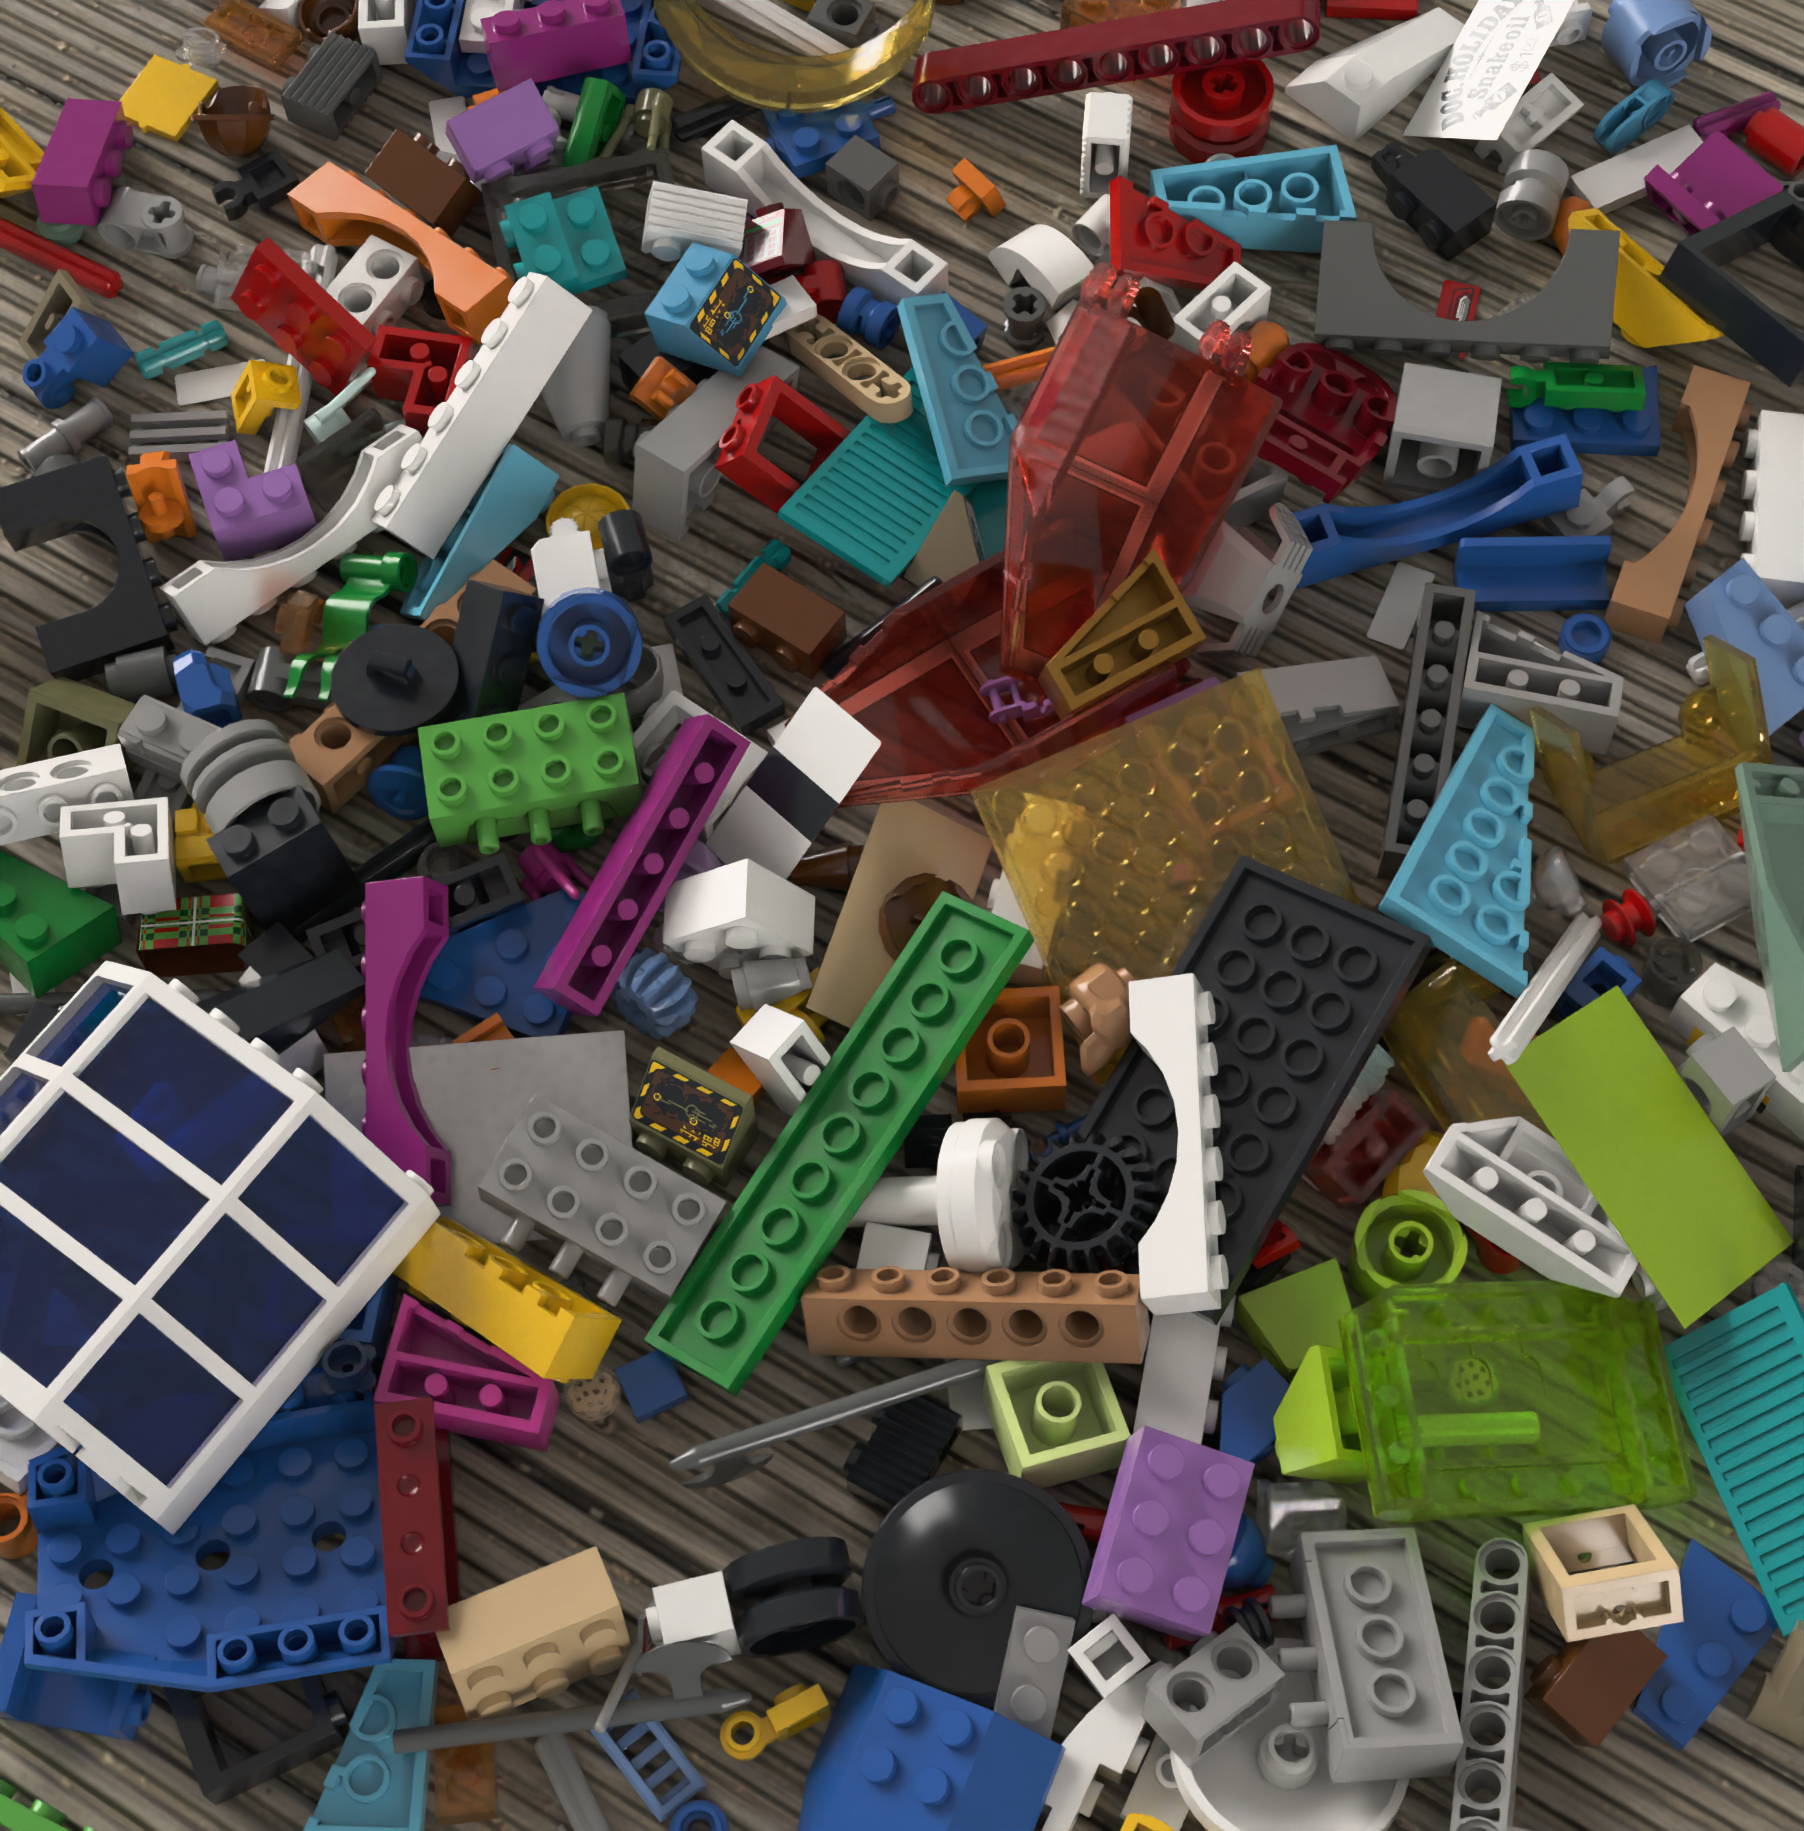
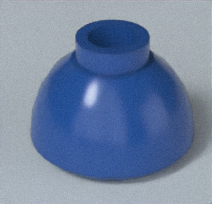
M1244 1512L1241 1515L1222 1587L1224 1590L1238 1589L1246 1585L1258 1589L1268 1580L1274 1568V1560L1266 1555V1544L1261 1530Z

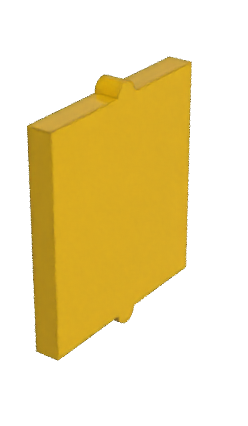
M154 54L119 101L122 102L125 120L140 127L142 133L150 131L178 142L193 122L191 121V115L198 114L199 102L202 101L205 105L219 87L217 79L192 70L187 63L180 65Z

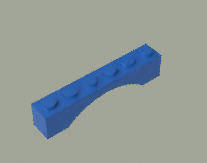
M1566 433L1517 447L1500 461L1475 476L1452 487L1418 499L1373 507H1344L1324 503L1293 512L1313 547V551L1301 571L1303 576L1295 589L1456 543L1462 538H1473L1579 507L1583 471ZM1278 534V548H1279L1280 544L1282 543V539L1280 538V536H1279V534Z

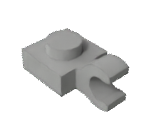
M1624 476L1610 482L1595 498L1583 488L1581 489L1579 507L1545 516L1542 522L1554 536L1609 535L1612 533L1615 524L1611 517L1619 515L1631 506V502L1627 497L1632 495L1635 489Z

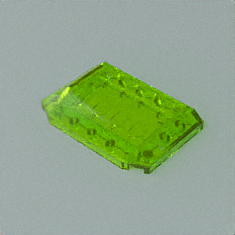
M1555 1280L1394 1284L1358 1308L1352 1309L1338 1320L1374 1518L1394 1523L1574 1514L1635 1504L1638 1510H1652L1685 1503L1698 1496L1655 1306L1648 1301L1641 1300L1635 1303L1622 1296L1615 1298Z

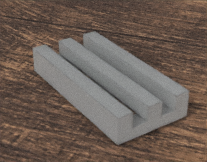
M228 411L131 414L133 430H130L129 439L132 445L128 448V456L131 463L140 464V456L142 454L159 451L170 452L171 458L177 459V462L190 461L188 456L190 453L229 442L231 419ZM218 440L217 443L191 444V441ZM172 442L173 444L144 446V443Z

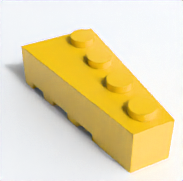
M440 1215L392 1272L409 1284L407 1291L415 1297L428 1303L438 1304L451 1313L450 1317L456 1322L474 1329L543 1379H553L564 1384H568L570 1379L593 1378L622 1321L619 1317L560 1284L558 1281L448 1216Z

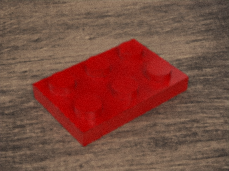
M269 237L255 247L230 299L238 305L240 311L247 318L254 320L274 339L281 350L291 354L306 368L319 385L326 387L333 395L337 396L354 381L377 338Z

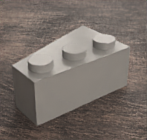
M1477 610L1469 637L1457 726L1475 729L1482 714L1492 703L1535 730L1536 742L1606 755L1619 719L1624 677L1570 652L1564 651L1561 656L1534 644L1535 636L1520 630L1518 635H1514L1490 624L1491 616Z
M1377 655L1238 672L1233 696V704L1274 767L1393 731L1400 707Z

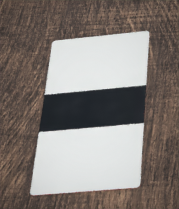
M814 687L716 827L706 845L726 865L749 858L787 880L881 746V741L818 687Z

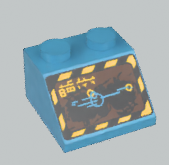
M692 242L644 315L659 352L741 377L773 328L772 324L786 307L787 302L783 296L734 254Z

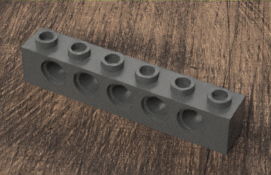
M1425 583L1416 622L1377 873L1378 879L1393 881L1449 777L1476 590Z

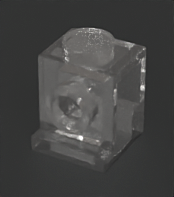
M1258 1479L1256 1525L1264 1537L1266 1551L1269 1556L1293 1555L1300 1533L1345 1531L1347 1513L1344 1499L1338 1497L1328 1481L1271 1483L1269 1479ZM1294 1511H1304L1299 1515H1294Z

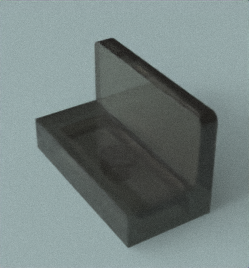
M371 408L298 457L295 461L306 493L326 515L338 502L354 474L361 450L386 434L382 417L375 408Z

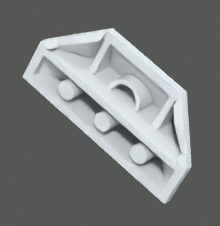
M1520 1116L1452 1124L1423 1170L1424 1175L1454 1218L1550 1280L1617 1298L1622 1294L1639 1263L1558 1142Z

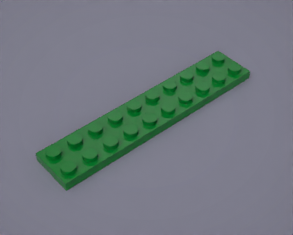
M942 891L644 1338V1341L651 1348L735 1397L738 1395L801 1299L805 1288L818 1273L1035 941L1029 930Z

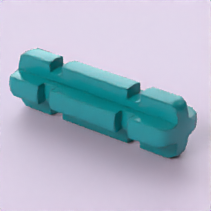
M213 320L201 325V331L195 333L194 329H191L158 343L159 349L153 351L152 347L137 352L135 354V361L141 374L145 379H151L164 373L162 368L166 366L172 370L205 356L204 350L210 348L211 352L226 347L228 345V337L223 326L218 320Z
M778 539L769 540L760 551L762 557L756 556L731 584L734 589H727L717 600V611L722 617L730 621L728 604L763 563L768 564L779 572L788 565L792 556L790 554L791 550L786 544H783Z

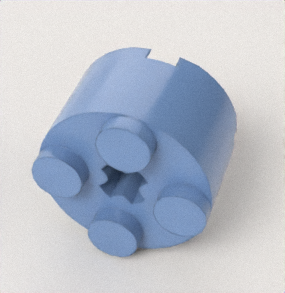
M1613 0L1608 8L1610 17L1604 26L1601 37L1603 50L1634 87H1641L1647 81L1656 78L1666 87L1670 88L1688 75L1684 68L1694 58L1700 63L1706 55L1711 43L1712 31L1703 16L1689 0Z

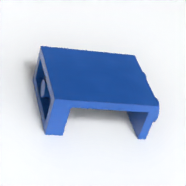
M16 1592L0 1647V1719L134 1742L137 1727L145 1725L150 1713L152 1695L150 1691H147L149 1684L26 1668L24 1664L25 1611L37 1609V1595Z

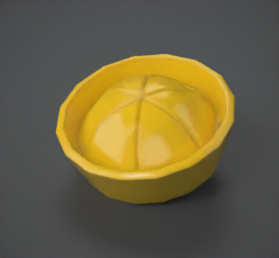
M596 483L575 485L561 492L550 504L545 517L547 533L550 536L549 531L552 522L561 519V517L573 518L574 522H577L580 532L590 531L593 550L603 548L598 530L599 521L611 512L623 509L630 510V507L623 496L609 486Z

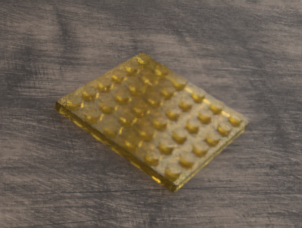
M1260 667L970 790L1029 931L1035 940V945L1053 986H1059L1061 1005L1070 999L1068 988L1072 980L1096 963H1104L1115 972L1124 967L1136 981L1170 976L1240 855H1244L1361 906ZM1074 1034L1080 1047L1083 1042ZM1130 1042L1126 1043L1124 1048L1117 1051L1104 1067L1092 1074L1095 1085H1102L1108 1081Z

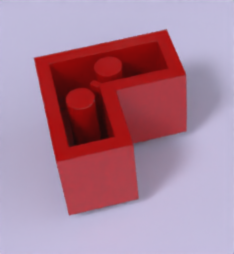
M379 325L375 336L377 341L370 352L367 362L368 368L374 367L376 370V374L371 378L376 396L381 399L405 402L402 412L406 426L418 430L422 438H424L430 428L428 426L430 415L440 403L447 402L456 388L454 381L457 373L467 361L474 360L477 355L473 338Z

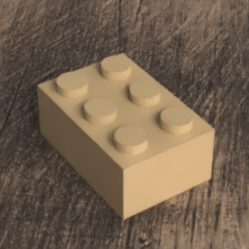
M596 1546L448 1606L450 1630L435 1632L468 1720L507 1716L516 1706L535 1698L546 1699L559 1695L568 1688L569 1684L590 1675L601 1676L609 1674L622 1666L632 1646L620 1603Z

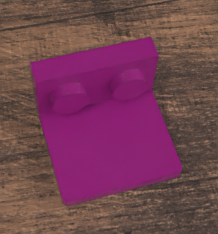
M1720 131L1713 132L1670 175L1657 164L1644 177L1648 200L1688 236H1692L1783 191V186Z

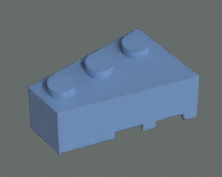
M1742 558L1686 602L1684 606L1707 662H1712L1723 687V691L1720 693L1726 708L1731 707L1742 734L1738 738L1745 752L1766 739L1804 708V630L1747 561Z

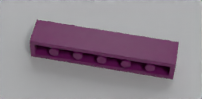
M710 714L684 720L533 987L534 990L577 1016L599 1015L749 747L750 741Z

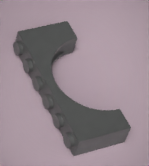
M1324 220L1314 330L1316 343L1326 346L1327 349L1337 350L1342 354H1351L1354 352V348L1373 349L1374 354L1380 356L1402 355V350L1422 351V356L1435 359L1449 358L1451 352L1471 353V358L1482 361L1500 359V354L1520 355L1521 361L1529 363L1548 362L1551 356L1569 357V362L1598 364L1599 359H1609L1620 231L1570 229L1566 251L1558 269L1536 296L1517 309L1498 317L1479 321H1455L1436 317L1416 308L1392 287L1381 270L1376 257L1373 222Z

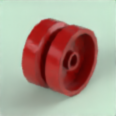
M1258 59L1174 74L1171 86L1169 136L1179 154L1193 164L1205 163L1208 158L1219 153L1242 158L1256 156L1263 150L1269 136L1270 112L1274 98L1273 76L1265 63Z

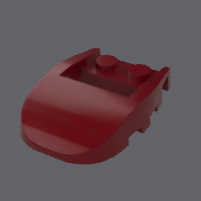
M1296 343L1277 355L1274 365L1270 368L1264 366L1257 375L1229 448L1236 451L1240 445L1253 451L1260 459L1274 463L1295 475L1302 483L1314 486L1326 493L1322 501L1330 504L1359 480L1387 441L1388 436L1386 434L1388 428L1394 422L1397 399L1393 390L1383 378L1341 352L1327 349L1326 346L1316 343Z

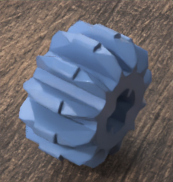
M647 947L640 952L636 951L632 954L609 995L616 1001L614 1008L622 1012L626 1017V1022H631L635 1025L640 1034L645 1035L648 1033L656 1040H660L665 1036L669 1037L675 1031H680L696 1012L695 1003L698 1000L696 992L689 987L692 983L691 979L681 973L680 966L672 964L666 954L662 952L656 954L654 950Z

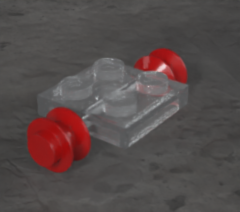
M1709 814L1628 856L1623 861L1622 871L1640 893L1633 889L1624 890L1622 893L1623 903L1620 905L1612 899L1605 900L1602 904L1603 914L1600 915V919L1603 923L1601 927L1604 933L1612 942H1620L1625 947H1632L1636 942L1635 933L1637 931L1646 937H1651L1655 934L1656 915H1658L1684 947L1752 911L1742 829L1738 831L1736 844L1715 817Z

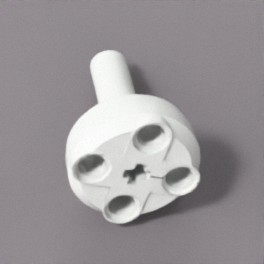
M999 1118L969 1119L966 1122L953 1123L948 1128L941 1145L937 1175L880 1177L847 1228L865 1227L866 1222L893 1227L938 1225L942 1248L949 1267L965 1272H987L995 1268H1006L1013 1271L1024 1255H1030L1031 1248L1025 1247L1019 1241L1017 1233L1022 1227H1018L1015 1224L1011 1214L1021 1207L1013 1200L1012 1191L1027 1188V1185L1020 1179L1019 1170H1029V1151L1025 1132L1022 1128H1009Z

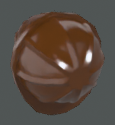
M250 85L230 86L219 89L208 107L201 101L198 105V114L191 115V121L199 122L200 130L207 143L214 150L225 156H248L253 154L266 141L271 121L275 120V114H271L265 89Z

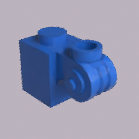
M72 307L43 341L47 346L45 351L38 359H32L26 363L22 373L23 381L34 392V395L38 397L44 407L47 409H57L66 405L73 398L75 390L71 383L74 380L81 378L105 388L134 352L110 322Z

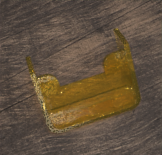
M1712 634L1704 637L1703 644L1711 684L1691 692L1682 702L1678 715L1681 735L1596 770L1591 754L1581 745L1579 730L1539 705L1529 708L1544 781L1583 847L1590 855L1602 863L1617 864L1740 813L1735 768L1741 762L1774 765L1756 658Z
M1524 927V930L1529 932L1530 938L1532 936L1531 932L1527 927ZM1452 958L1405 994L1385 1029L1382 1038L1445 1132L1455 1123H1473L1520 1116L1553 1137L1502 1062V1059L1494 1062L1488 1055L1492 1047L1489 1040L1501 1023L1486 1003V1000L1495 997L1501 988Z

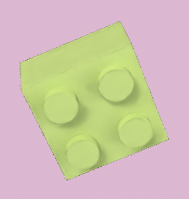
M1007 1360L986 1366L981 1395L1009 1474L1028 1480L1042 1489L1120 1467L1127 1439L1131 1435L1103 1363Z

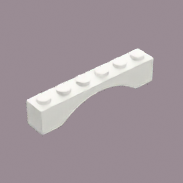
M734 120L728 122L701 148L705 184L722 195L747 199V213L755 218H758L756 214L757 209L780 202L783 203L784 208L801 209L816 259L818 261L831 260L839 263L844 270L845 279L855 286H862L873 292L876 300L880 302L889 300L898 305L901 299L906 297L940 294L943 290L949 294L948 263L913 239H899L881 235L861 227L842 216L809 190L780 160L767 142Z
M400 424L361 450L354 474L341 498L325 518L303 537L278 551L252 559L227 562L199 560L159 587L190 636L205 646L210 642L216 644L226 640L237 630L236 624L251 614L257 616L271 609L277 603L276 597L290 587L298 588L309 583L318 574L316 569L331 559L339 560L346 553H352L358 546L356 542L370 532L378 533L385 530L371 521L376 513L374 509L375 502L380 493L387 486H393L403 470L401 463L407 451L414 444H420L423 438L419 431Z
M1193 973L1130 981V1033L1143 1052L1164 1074L1174 1101L1178 1126L1177 1162L1169 1192L1156 1220L1138 1244L1140 1299L1154 1316L1221 1309L1220 1290L1228 1288L1229 1277L1225 1256L1219 1255L1218 1235L1225 1234L1226 1219L1221 1200L1216 1201L1215 1181L1223 1179V1162L1219 1148L1213 1147L1212 1128H1219L1221 1122L1219 1102L1217 1096L1211 1094L1210 1076H1215L1218 1073L1216 1049L1213 1042L1208 1043L1207 1025L1215 1023L1213 996L1210 991L1204 992Z

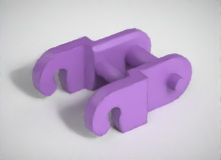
M1009 668L1008 676L987 680L979 690L982 696L990 697L994 709L989 714V720L992 723L1005 724L1009 720L1022 716L1024 721L1027 722L1050 714L1054 707L1049 699L1043 701L1044 706L1039 707L1036 701L1030 703L1022 701L1017 684L1035 679L1036 677L1013 668ZM1011 691L1014 704L1004 706L1000 693Z

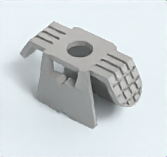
M1277 502L1269 508L1271 520L1282 539L1277 552L1248 527L1240 526L1235 530L1221 517L1212 516L1176 586L1187 605L1239 622L1229 642L1202 644L1197 649L1198 656L1208 658L1256 657L1268 633H1272L1277 626L1276 623L1294 589L1299 584L1303 576L1301 571L1313 551V547L1299 521L1283 504ZM1275 585H1278L1275 599L1268 608L1262 610V607L1269 600L1268 592L1275 589Z

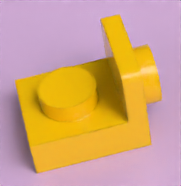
M249 360L231 392L237 433L256 435L264 419L271 416L274 407L298 410L302 399L297 371L294 366Z

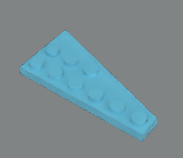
M1491 703L1478 721L1377 910L1398 923L1430 936L1435 947L1510 995L1518 998L1527 988L1528 971L1523 970V954L1529 948V932L1524 930L1525 909L1530 904L1532 840L1527 838V824L1533 817V803L1528 801L1529 782L1534 777L1535 730Z

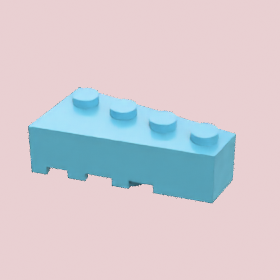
M1337 145L1154 169L1150 172L1149 198L1153 196L1159 197L1169 203V210L1188 221L1193 219L1199 220L1240 244L1241 249L1321 253L1324 220L1357 221Z

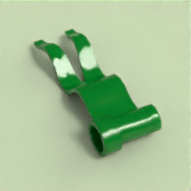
M390 551L385 556L346 553L342 557L340 575L346 584L341 590L332 594L326 602L323 611V632L320 647L314 653H299L294 658L289 671L287 687L283 694L284 698L294 699L299 691L308 665L316 658H326L321 671V689L318 700L322 702L330 701L332 696L330 685L331 673L339 657L338 654L357 637L368 632V619L373 605L378 600L386 597L390 591L410 592L414 588L418 575V566L413 554Z

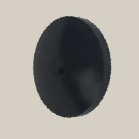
M965 1469L936 1476L913 1488L888 1511L880 1522L868 1547L863 1566L862 1600L864 1613L875 1644L897 1674L984 1708L994 1707L1016 1605L1074 1618L1076 1623L1070 1646L1072 1647L1087 1634L1090 1626L1093 1608L1082 1605V1600L1093 1563L1088 1546L1076 1522L1055 1498L1040 1487L1016 1475L997 1470ZM1070 1654L1068 1655L1066 1667L1073 1659Z

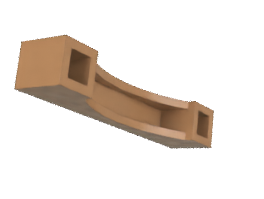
M1696 365L1693 366L1671 431L1681 435L1688 461L1689 479L1685 509L1670 533L1651 552L1635 563L1627 560L1624 561L1604 617V621L1610 629L1660 645L1666 627L1677 629L1685 607L1684 604L1686 603V600L1677 598L1681 586L1688 589L1691 588L1700 560L1691 558L1694 547L1704 549L1714 520L1705 518L1708 507L1718 509L1727 481L1718 479L1721 468L1731 471L1740 446V442L1731 440L1735 430L1744 433L1754 405L1745 402L1751 382Z

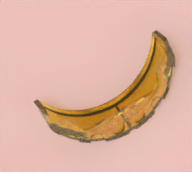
M654 0V9L662 27L665 28L669 38L688 62V65L701 78L720 91L731 96L733 99L760 109L774 112L789 109L795 113H812L831 110L855 102L876 91L896 76L916 54L932 27L936 0H917L897 23L876 38L852 49L822 56L784 55L751 45L716 23L695 0Z

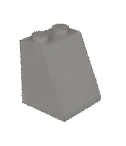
M1405 363L1382 486L1433 494L1452 487L1487 469L1495 441L1502 378L1486 376L1479 372L1466 373L1442 369L1431 364L1417 365Z

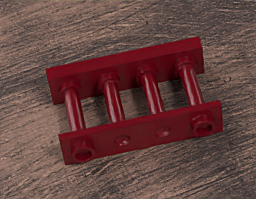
M433 1397L374 1404L388 1634L390 1638L404 1636L405 1659L445 1661L435 1632L450 1630L448 1606L462 1601L450 1434L447 1429L436 1430Z

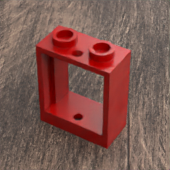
M774 375L757 384L751 383L747 385L736 400L738 411L732 425L724 432L720 439L719 447L722 450L714 468L778 514L780 508L802 485L756 452L770 416L773 415L817 448L805 481L851 432L778 376Z

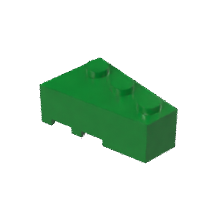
M0 851V963L36 999L123 942L115 905L77 887L68 888L67 882Z

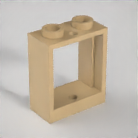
M1635 1504L1522 1524L1524 1549L1528 1555L1531 1583L1566 1642L1684 1622L1679 1567ZM1589 1552L1585 1559H1578V1554ZM1631 1561L1635 1562L1634 1564L1617 1566L1573 1575L1568 1574L1569 1572L1598 1568ZM1615 1606H1624V1609L1621 1613H1612Z

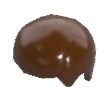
M301 0L298 4V23L308 39L315 44L321 45L332 31L337 35L341 34L345 39L350 38L354 41L359 35V0Z

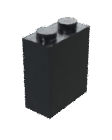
M300 785L206 840L226 876L265 931L277 921L289 930L362 886Z

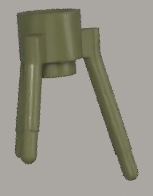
M645 88L638 93L635 105L627 104L625 106L621 121L589 172L591 180L598 178L630 124H634L635 131L648 139L647 150L649 152L655 151L659 137L658 182L668 183L669 143L672 130L670 116L673 100L666 92L656 88Z

